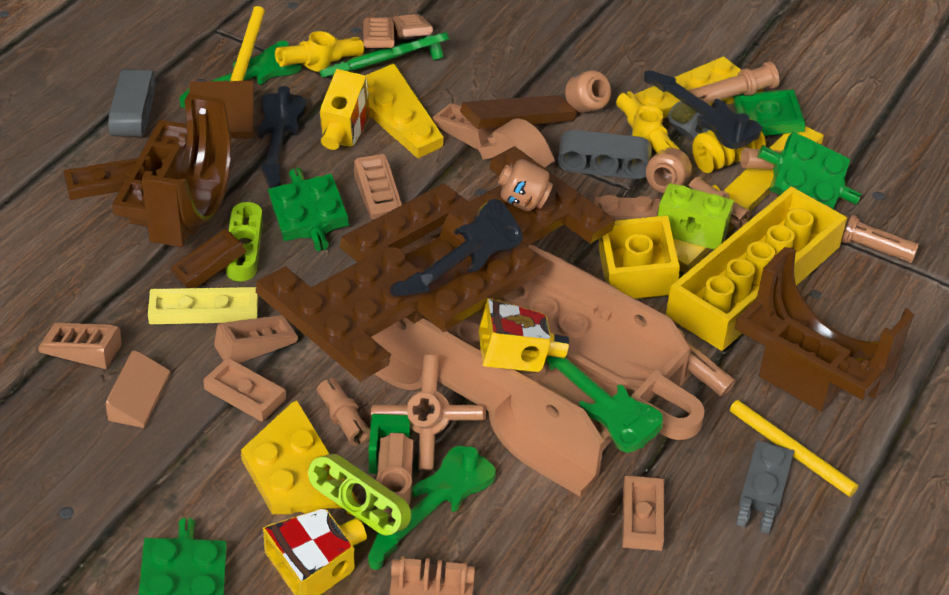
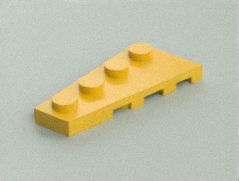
M723 56L674 78H676V83L689 90L735 77L741 69ZM655 86L634 94L641 105H651L659 108L663 113V118H667L673 106L680 102L679 99L667 91L663 92ZM763 89L756 90V93L763 92ZM733 96L721 99V101L725 100L727 104L733 103Z
M394 63L366 75L370 117L417 158L443 147V135Z

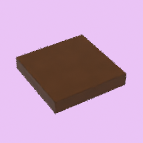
M253 81L190 82V94L224 99L231 139L254 138Z

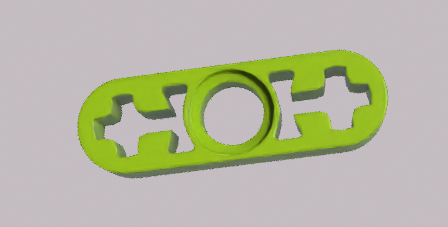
M243 202L234 206L230 218L229 231L237 239L248 238L252 240L248 244H243L247 251L240 256V258H245L243 265H239V258H237L225 267L228 278L239 282L252 279L256 275L263 226L262 209L259 205L252 202ZM245 218H249V225H243Z
M328 454L318 457L311 462L308 469V477L312 486L378 533L391 535L404 530L409 525L411 511L407 502L341 456ZM324 467H331L329 473L335 479L327 480L328 472L324 469ZM355 483L362 485L366 491L367 497L363 505L358 504L352 496V488ZM388 508L393 509L391 516L395 521L391 523L388 522L389 514L384 511Z

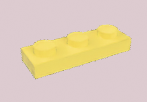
M256 287L150 289L149 324L226 323L258 318V294L255 293Z

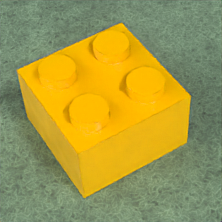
M668 215L617 220L613 230L599 238V253L606 283L618 288L617 290L634 299L669 295L670 286L679 279L680 266Z

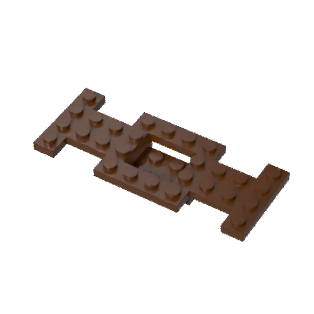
M513 146L492 157L489 169L500 176L506 164L513 167L516 161L525 159L546 170L549 173V182L553 186L541 209L535 207L532 211L526 212L504 201L501 198L502 185L469 202L443 183L342 236L340 249L357 262L313 287H310L285 266L258 280L255 293L358 381L362 382L387 367L391 358V353L371 338L372 336L405 317L413 324L423 318H427L441 331L445 332L485 308L487 298L498 300L544 272L547 261L529 248L528 245L563 225L569 227L591 244L611 232L616 219L556 177L548 169L534 161L523 151ZM492 199L500 200L511 212L520 227L523 236L521 243L511 249L491 254L479 270L472 273L468 272V268L472 263V259L469 256L428 286L430 290L424 294L399 298L391 294L390 287L393 283L404 281L417 272L421 273L462 244L465 238L460 234H454V230L462 225L471 223L477 211L484 203ZM442 226L440 237L405 256L401 248Z

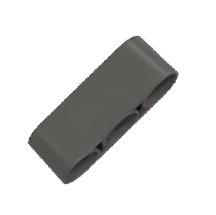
M121 69L109 113V132L111 136H145L155 94L154 70Z
M570 130L565 132L560 139L558 164L563 170L572 173L642 179L646 177V166L652 158V145L647 139L637 136Z

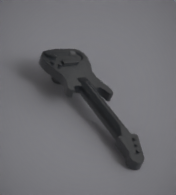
M650 70L645 72V83L652 84L663 92L667 91L701 114L697 117V125L712 131L718 141L725 147L738 149L752 143L761 136L763 127L758 122L749 119L747 114L740 113L737 115L719 99H715V108H713L676 83V78Z
M281 86L277 89L278 93L265 94L262 98L265 119L259 126V138H263L267 133H272L266 163L261 164L262 173L269 188L281 186L279 161L285 131H291L294 135L299 134L297 122L307 110L306 99L299 95L290 94V88L287 86Z
M492 199L484 203L477 211L471 223L462 225L454 230V234H460L465 238L462 244L421 273L417 272L404 281L393 283L390 287L391 294L397 298L424 294L430 290L428 287L430 284L469 256L472 259V263L468 268V272L472 273L479 270L491 254L511 249L521 243L523 236L520 227L503 202L498 199Z

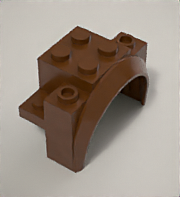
M188 93L185 99L187 124L159 120L112 204L113 214L128 217L130 224L147 226L149 242L183 247L189 234L195 235L198 228L211 219L220 208L226 193L231 167V134L224 99ZM184 150H185V155H184V160H183V165H182V154H183V152H184Z
M784 247L763 268L757 298L737 318L735 330L766 346L759 377L820 412L824 410L841 389L861 400H864L867 395L876 399L893 379L914 314L905 308L900 321L891 330L886 327L882 331L880 341H862L836 331L816 316L801 297L794 277L796 250Z

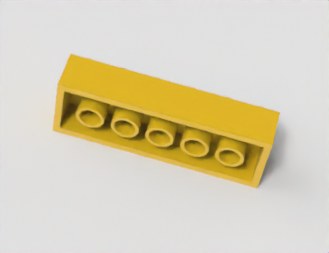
M791 186L670 286L666 316L723 351L742 334L735 330L736 320L756 300L763 268L784 247L795 249L794 277L797 286L840 247L847 217Z

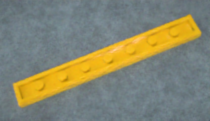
M805 126V132H797L822 144L824 135ZM791 133L782 135L770 149L782 151ZM747 168L724 191L729 193L730 199L745 209L752 211L772 192L769 191L774 177L773 170ZM731 223L729 225L728 233L735 227ZM673 239L680 266L679 270L684 273L692 269L711 250L710 248Z

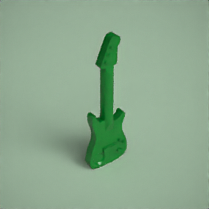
M448 32L428 35L419 38L415 42L398 44L393 46V48H385L352 58L345 63L341 62L339 65L328 66V68L320 70L321 78L333 75L336 69L344 71L361 69L404 56L413 50L429 46L433 60L444 57L440 42L449 39Z
M279 41L277 44L264 50L260 55L250 58L243 81L257 77V83L263 84L270 78L299 72L302 68V63L284 67L279 66L275 58L276 48L289 46L287 41ZM232 73L211 81H230ZM190 88L179 97V103L182 108H185V99L188 93H190Z
M567 355L565 358L546 356L545 360L550 370L556 368L595 402L594 404L580 401L579 407L584 409L590 418L601 422L607 428L610 438L620 451L630 453L642 449L646 446L647 442L652 440L662 430V413L648 404L634 400L628 395L623 385H617V394L611 396L567 359Z
M458 445L452 448L443 459L440 469L434 475L419 481L412 488L413 497H417L420 494L428 495L410 510L411 520L409 525L404 530L391 535L377 534L368 555L369 567L373 570L382 568L384 560L397 550L398 542L445 500L451 503V511L455 512L467 496L492 485L495 481V467L486 458L479 455L474 447Z

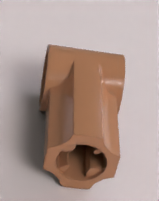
M390 433L388 436L380 438L376 481L389 490L399 491L394 493L403 498L410 507L414 441L402 433ZM385 509L384 511H386L389 514V517H392L391 513L393 509Z

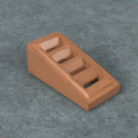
M419 14L394 16L392 18L394 39L396 40L422 38L433 33L430 23Z
M366 17L363 21L365 48H393V19Z
M452 103L448 104L431 118L436 127L476 149L487 143V137L498 129H476L461 114V106Z
M379 154L355 159L354 178L370 218L376 219L401 206L402 203L386 156ZM390 200V202L375 204V202Z
M282 315L220 323L217 326L214 346L223 361L228 357L237 363H242L296 343L298 336L286 318Z
M54 323L38 349L43 354L107 369L122 345L120 328L105 324ZM59 336H63L60 342H55ZM70 339H75L73 343H69Z

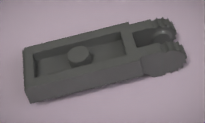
M757 440L739 502L741 508L736 525L745 527L746 523L749 522L751 509L764 512L760 523V532L769 534L773 517L778 514L794 450Z

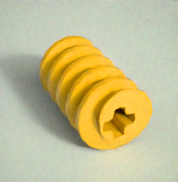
M708 130L694 138L692 145L693 156L698 168L705 173H710L713 169L718 170L724 165H732L734 161L740 162L741 153L744 148L760 149L762 145H766L762 132L761 136L752 143L738 149H730L720 143L715 134Z

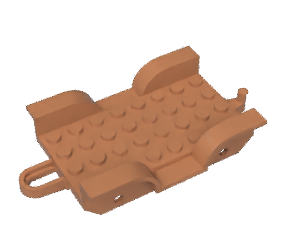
M441 229L428 233L401 248V250L405 253V256L440 237ZM531 244L528 245L529 248L547 261L544 272L497 301L545 314L550 333L569 337L567 359L608 394L614 396L617 394V385H623L628 395L634 400L648 404L662 413L663 428L659 432L660 434L676 440H685L697 435L702 427L704 407L698 398L680 387L692 374L686 369L690 347L673 320L548 251L545 252ZM484 308L445 332L441 331L427 318H423L413 324L405 317L371 337L391 353L389 365L375 373L374 375L401 389L422 388L423 356L436 355L438 356L437 381L477 405H485L486 410L489 411V420L495 434L502 444L524 464L579 497L599 476L603 450L610 444L612 439L607 428L601 422L590 418L585 410L579 407L580 401L594 404L595 402L556 368L550 370L546 360L543 369L539 372L483 366L478 329ZM638 315L644 317L647 323L641 321ZM657 394L686 410L689 416L685 418L674 417L650 404L648 401Z

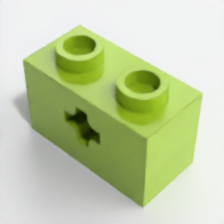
M669 183L660 201L658 216L668 215L673 239L715 250L724 242L728 233L734 200Z

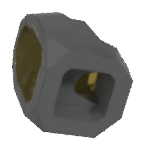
M682 101L676 103L669 111L668 118L672 126L691 141H694L698 134L709 130L697 125V117L701 114Z

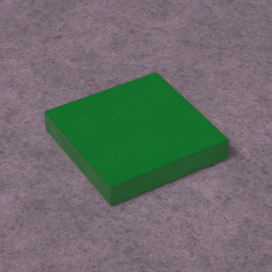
M793 89L759 92L750 96L744 94L733 96L735 113L737 115L740 113L747 114L749 118L758 122L763 127L762 132L764 136L792 133L793 131L796 133L805 132V121Z

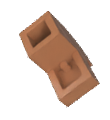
M518 118L512 119L492 132L487 137L488 142L478 148L483 160L490 159L515 146L544 168L555 161L546 140L539 130L531 123Z

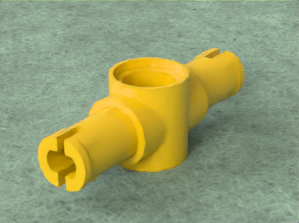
M315 31L310 34L309 41H303L296 46L277 47L275 58L281 67L302 63L309 69L320 72V70L331 66V62L339 61L343 57L363 55L364 44L359 37L338 40L327 32Z
M630 91L627 92V95L624 92L618 96L616 105L628 117L627 121L633 128L632 136L647 139L657 153L665 148L679 149L668 137L667 130L662 125L663 113L659 108L651 105H641Z

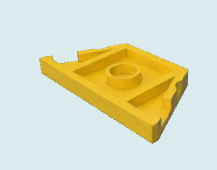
M298 401L292 402L241 449L242 462L272 514H293L296 512L306 514L323 508L344 509L316 490L310 483L308 469L311 462L318 457L328 455L329 452ZM330 466L324 467V469L328 472L327 480L335 479L329 473V470L331 468ZM352 492V496H353L354 500L359 504L357 498L355 497L354 493Z

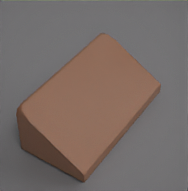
M132 351L106 400L108 421L144 428L168 381L170 370L145 355Z

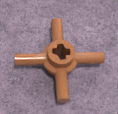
M436 355L423 356L422 391L413 395L407 405H372L371 417L372 413L408 416L411 429L420 434L418 470L433 471L435 435L443 431L450 420H485L486 418L485 405H450L447 398L437 391L438 356ZM430 406L435 409L434 413L428 414L427 419L422 417L423 412L429 411Z

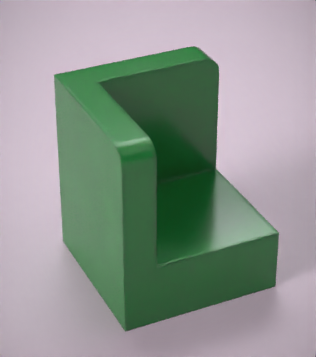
M372 413L368 450L369 474H378L380 438L386 437L390 433H402L410 439V420L407 415Z

